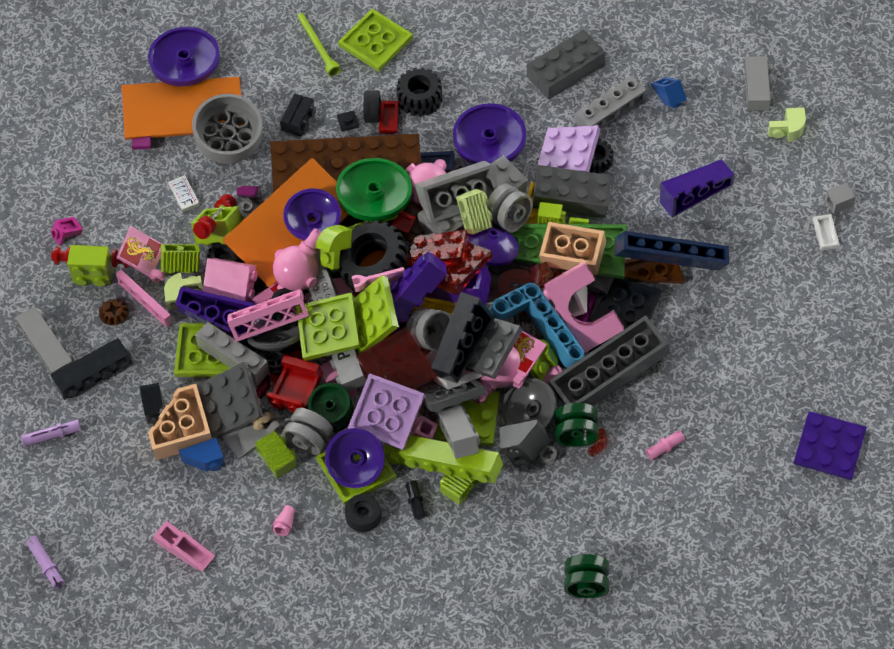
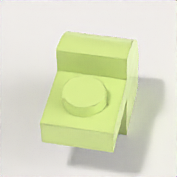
M786 108L785 121H769V137L782 138L787 136L788 142H792L803 134L806 121L805 109Z
M178 273L168 279L164 287L168 310L177 309L175 303L180 287L203 291L201 276H190L183 279L182 274Z

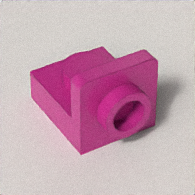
M75 217L54 221L51 235L60 246L63 245L65 238L81 235L83 228Z

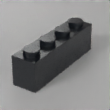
M116 338L50 375L54 385L65 400L67 398H74L78 392L85 388H92L96 382L102 379L110 378L114 372L126 369L132 361L120 339Z

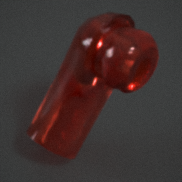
M599 428L598 441L588 448V453L592 457L607 447V434L602 428Z

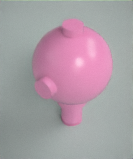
M437 159L434 164L422 163L417 166L412 163L407 167L405 171L411 179V201L421 206L415 183L445 174L447 164L444 160Z
M314 228L309 237L302 241L299 246H289L285 249H279L275 253L273 274L279 284L278 290L286 288L293 291L298 289L303 291L316 286L318 282L316 277L319 272L318 260L315 257L318 253L316 242L321 231Z
M515 347L512 348L496 379L484 375L479 378L478 382L485 386L486 394L473 400L474 402L482 405L491 392L493 393L496 388H507L513 385V379L520 365V356Z

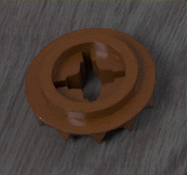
M118 297L116 299L109 298V301L103 302L102 306L99 307L98 315L103 323L118 325L127 319L129 308L124 300L122 301ZM111 306H113V307L115 308V310H116L115 315H116V316H114V315L112 314V312H111V308H112V307H111Z

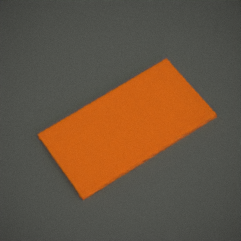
M239 77L206 79L190 86H173L164 82L121 85L125 140H130L132 138L148 136L157 138L193 135L192 121L197 108L204 101L216 95L236 94L241 96Z
M311 158L222 239L223 243L245 264L256 265L258 277L267 287L272 286L277 282L273 274L275 253L279 249H285L289 246H299L304 241L293 236L285 225L283 213L287 201L297 192L311 188L324 190L337 200V181L315 159ZM340 206V211H341L340 223H341V222L344 221L350 214H348L346 211H344V209Z

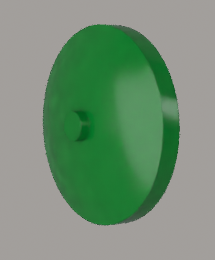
M367 158L350 164L341 172L336 184V195L340 206L351 216L364 221H383L397 216L408 206L412 196V183L409 175L400 165L386 159Z

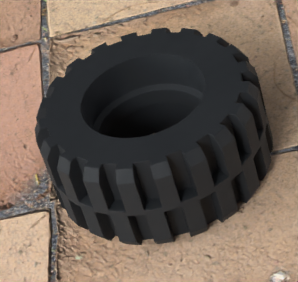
M368 221L363 222L364 224L361 226L359 224L354 226L351 248L340 250L339 269H337L352 291L355 292L352 276L354 275L368 277L404 267L405 271L411 265L410 249L395 226H391L387 222L381 223V221H373V223ZM376 250H387L384 257L378 263L368 267H360L362 260L369 253Z

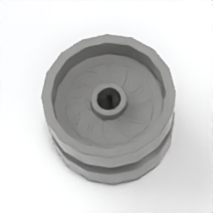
M503 184L492 192L486 205L493 217L491 222L508 232H515L523 227L529 219L533 202L529 195L518 191L517 188L510 184Z
M297 408L290 418L291 422L284 428L282 435L293 447L311 455H319L325 446L324 441L328 440L333 432V427L324 417L316 412L305 408Z

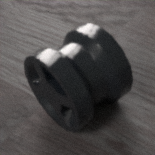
M280 351L269 352L266 356L269 372L273 375H280L284 368L281 363L284 354Z

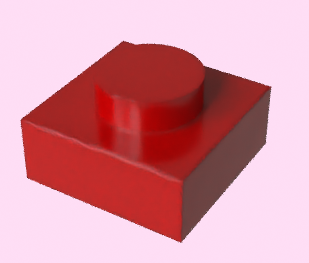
M402 211L394 219L391 226H395L399 232L408 236L417 217Z

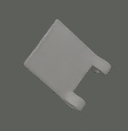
M258 398L261 410L263 411L266 408L260 398ZM273 421L268 428L263 423L264 428L262 430H255L253 428L254 423L251 422L222 436V438L237 458L240 459L255 449L256 441L273 431L277 434L281 433L283 429L278 421Z

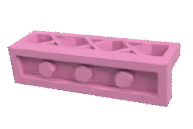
M301 289L228 314L227 322L237 342L308 317L309 313L303 301V293ZM300 304L303 311L299 314L289 312L292 306ZM275 312L285 314L280 321H276L271 317ZM258 318L266 320L263 327H257L253 323ZM244 325L248 327L246 333L238 335L235 327Z

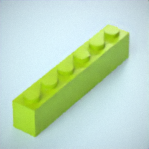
M413 435L409 436L404 450L388 444L384 447V454L391 464L421 468L428 472L435 471L448 476H460L463 479H474L482 483L489 482L495 484L503 466L498 452L478 449L479 453L455 459L448 442Z

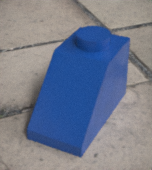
M664 77L651 83L652 88L665 106L676 108L682 105L681 102L687 100L679 79Z
M216 438L178 450L182 462L203 471H218L222 466H225Z

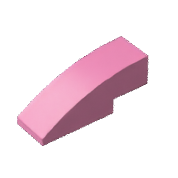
M165 521L152 539L161 547L201 572L204 571L215 557L214 554L184 531L180 532L168 521Z

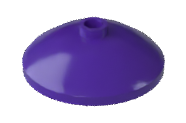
M311 188L297 192L287 201L283 217L288 231L296 238L305 241L314 228L322 232L327 227L338 225L341 219V211L337 200L330 193L321 189Z
M492 225L491 228L475 234L466 232L463 236L462 246L467 255L477 262L484 261L486 265L502 266L509 264L516 259L519 252V245L514 236L498 226Z
M350 428L339 432L329 442L326 449L325 462L329 474L337 483L348 488H361L373 483L379 477L384 467L385 454L382 444L371 432L360 428ZM356 454L361 456L360 461L355 460Z

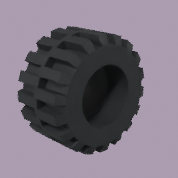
M423 67L421 69L413 68L412 71L407 70L406 74L403 73L401 79H398L397 97L400 108L404 109L405 113L411 112V116L418 114V117H422V114L430 115V111L434 113L436 107L439 108L441 106L440 102L443 99L442 83L440 77L435 72L432 73V70H425ZM417 89L427 90V92L423 94L412 93L414 90Z

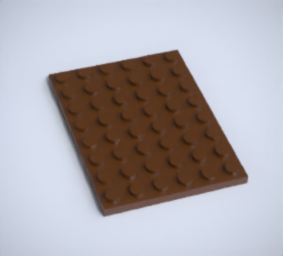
M419 134L270 141L273 193L311 158L315 159L336 181L346 167L362 159L381 158L390 160L400 165L404 170L412 163L415 166L421 164ZM411 200L403 211L417 218L409 235L407 236L403 233L401 235L407 242L427 241V235L417 226L418 213L424 209ZM349 215L339 225L349 227L363 221L352 219L353 216Z

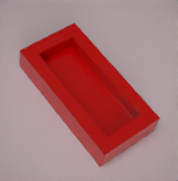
M381 101L379 134H397L399 101Z

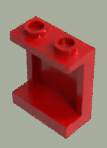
M284 355L281 361L284 368L273 392H268L266 396L270 404L275 408H287L293 413L297 408L308 409L309 396L318 387L323 371L319 364Z

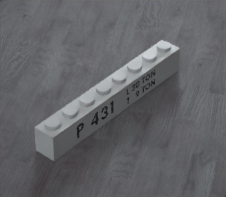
M317 249L318 253L315 256L319 264V272L316 277L318 282L315 287L307 288V291L310 290L311 293L308 296L310 302L338 296L329 268L320 265V249ZM356 349L332 354L333 359L330 362L334 371L337 370L338 372L336 376L338 385L343 386L347 392L365 385L367 378Z

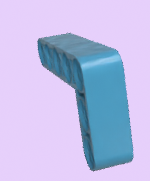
M528 283L497 298L489 309L494 318L503 321L525 310L565 367L568 368L583 358V348L536 284Z

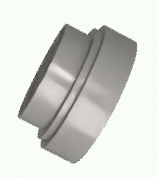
M236 94L213 96L204 101L197 108L193 116V138L197 148L207 158L218 163L231 164L244 160L251 156L261 143L263 135L261 114L250 100Z

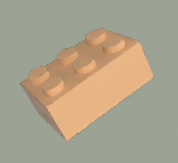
M548 222L539 255L542 266L570 270L585 261L592 274L598 275L606 245L605 232Z

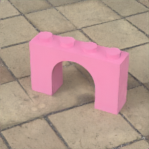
M585 261L544 284L546 290L543 291L548 301L552 300L555 304L553 308L559 316H562L565 325L583 348L584 353L624 330V326L614 310L593 322L579 321L571 314L568 307L571 296L579 289L595 281Z

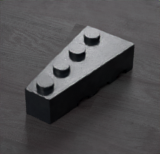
M460 293L431 366V369L439 378L454 383L459 382L494 320V316L478 297Z

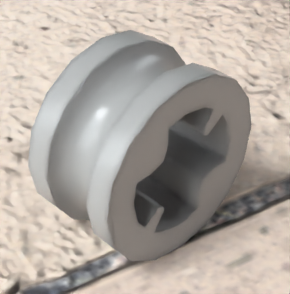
M549 445L539 454V460L545 465H551L557 459L556 449ZM545 452L552 453L551 458L547 459Z

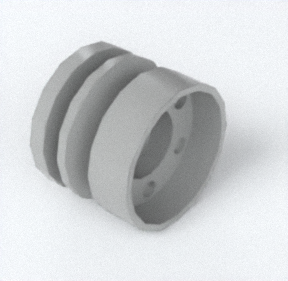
M430 308L415 310L406 323L408 340L416 347L437 352L452 315L445 311Z

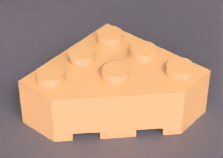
M196 384L177 389L169 405H166L160 414L155 426H152L148 432L156 460L179 454L178 450L212 439Z

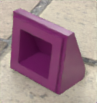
M151 136L132 138L133 150L151 148Z

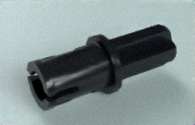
M411 480L405 485L409 497L408 504L411 505L413 517L421 520V518L425 517L422 504L423 496L420 495L418 482Z

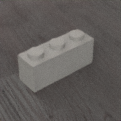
M767 56L745 57L744 74L747 111L769 110L770 104H773V93H770L772 78L768 76V74H771V64L767 63Z

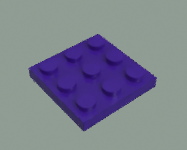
M809 411L793 464L852 480L867 427Z

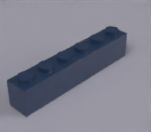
M623 231L615 237V256L709 270H721L729 264V246Z

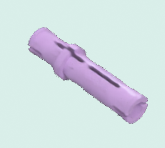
M78 419L63 424L57 423L56 426L21 435L22 444L26 447L57 437L64 438V435L80 432L81 426Z
M31 536L32 542L27 539L26 545L41 566L42 574L49 579L53 589L61 588L58 583L64 586L65 581L57 571V565L52 563L38 537Z

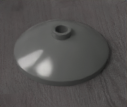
M298 323L291 326L283 325L260 333L256 337H249L247 341L250 345L260 350L270 352L282 351L300 341Z
M526 378L520 389L512 385L502 403V416L505 424L509 426L538 420L543 428L546 429L555 416L557 407L555 394L546 382L537 378Z

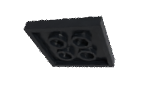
M613 278L614 280L608 293H599L588 319V322H593L614 310L623 324L624 330L645 315L651 321L662 290L628 279Z

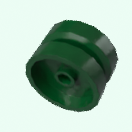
M336 383L322 384L312 391L308 399V409L324 417L332 425L333 432L342 431L349 426L355 409L344 387Z
M571 403L555 410V437L557 443L566 447H584L598 441V411L594 406L585 403Z
M580 554L566 559L564 562V573L566 576L564 579V591L566 594L575 598H599L607 595L609 592V578L607 577L609 575V561L607 559L592 554Z

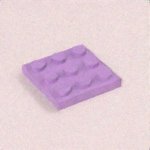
M599 126L548 128L538 165L589 172L600 134Z
M369 373L348 429L360 428L367 430L375 435L380 442L404 450L425 394Z

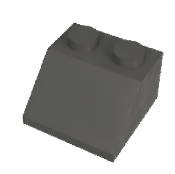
M538 420L499 427L500 449L514 465L521 466L528 462H533L551 441V436Z

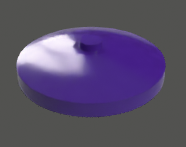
M178 27L164 32L154 40L148 52V61L152 73L160 81L173 86H190L206 80L214 73L220 61V52L216 40L208 32L195 27Z
M480 104L466 110L457 119L453 128V143L458 154L471 164L482 161L491 164L503 155L511 162L519 156L525 146L526 128L521 117L512 109L500 104Z

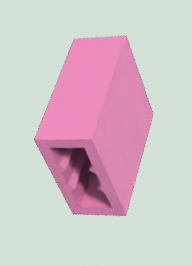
M208 258L203 292L251 302L255 296L253 287L258 276L256 265Z

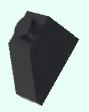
M159 383L139 386L147 424L155 425L165 408Z

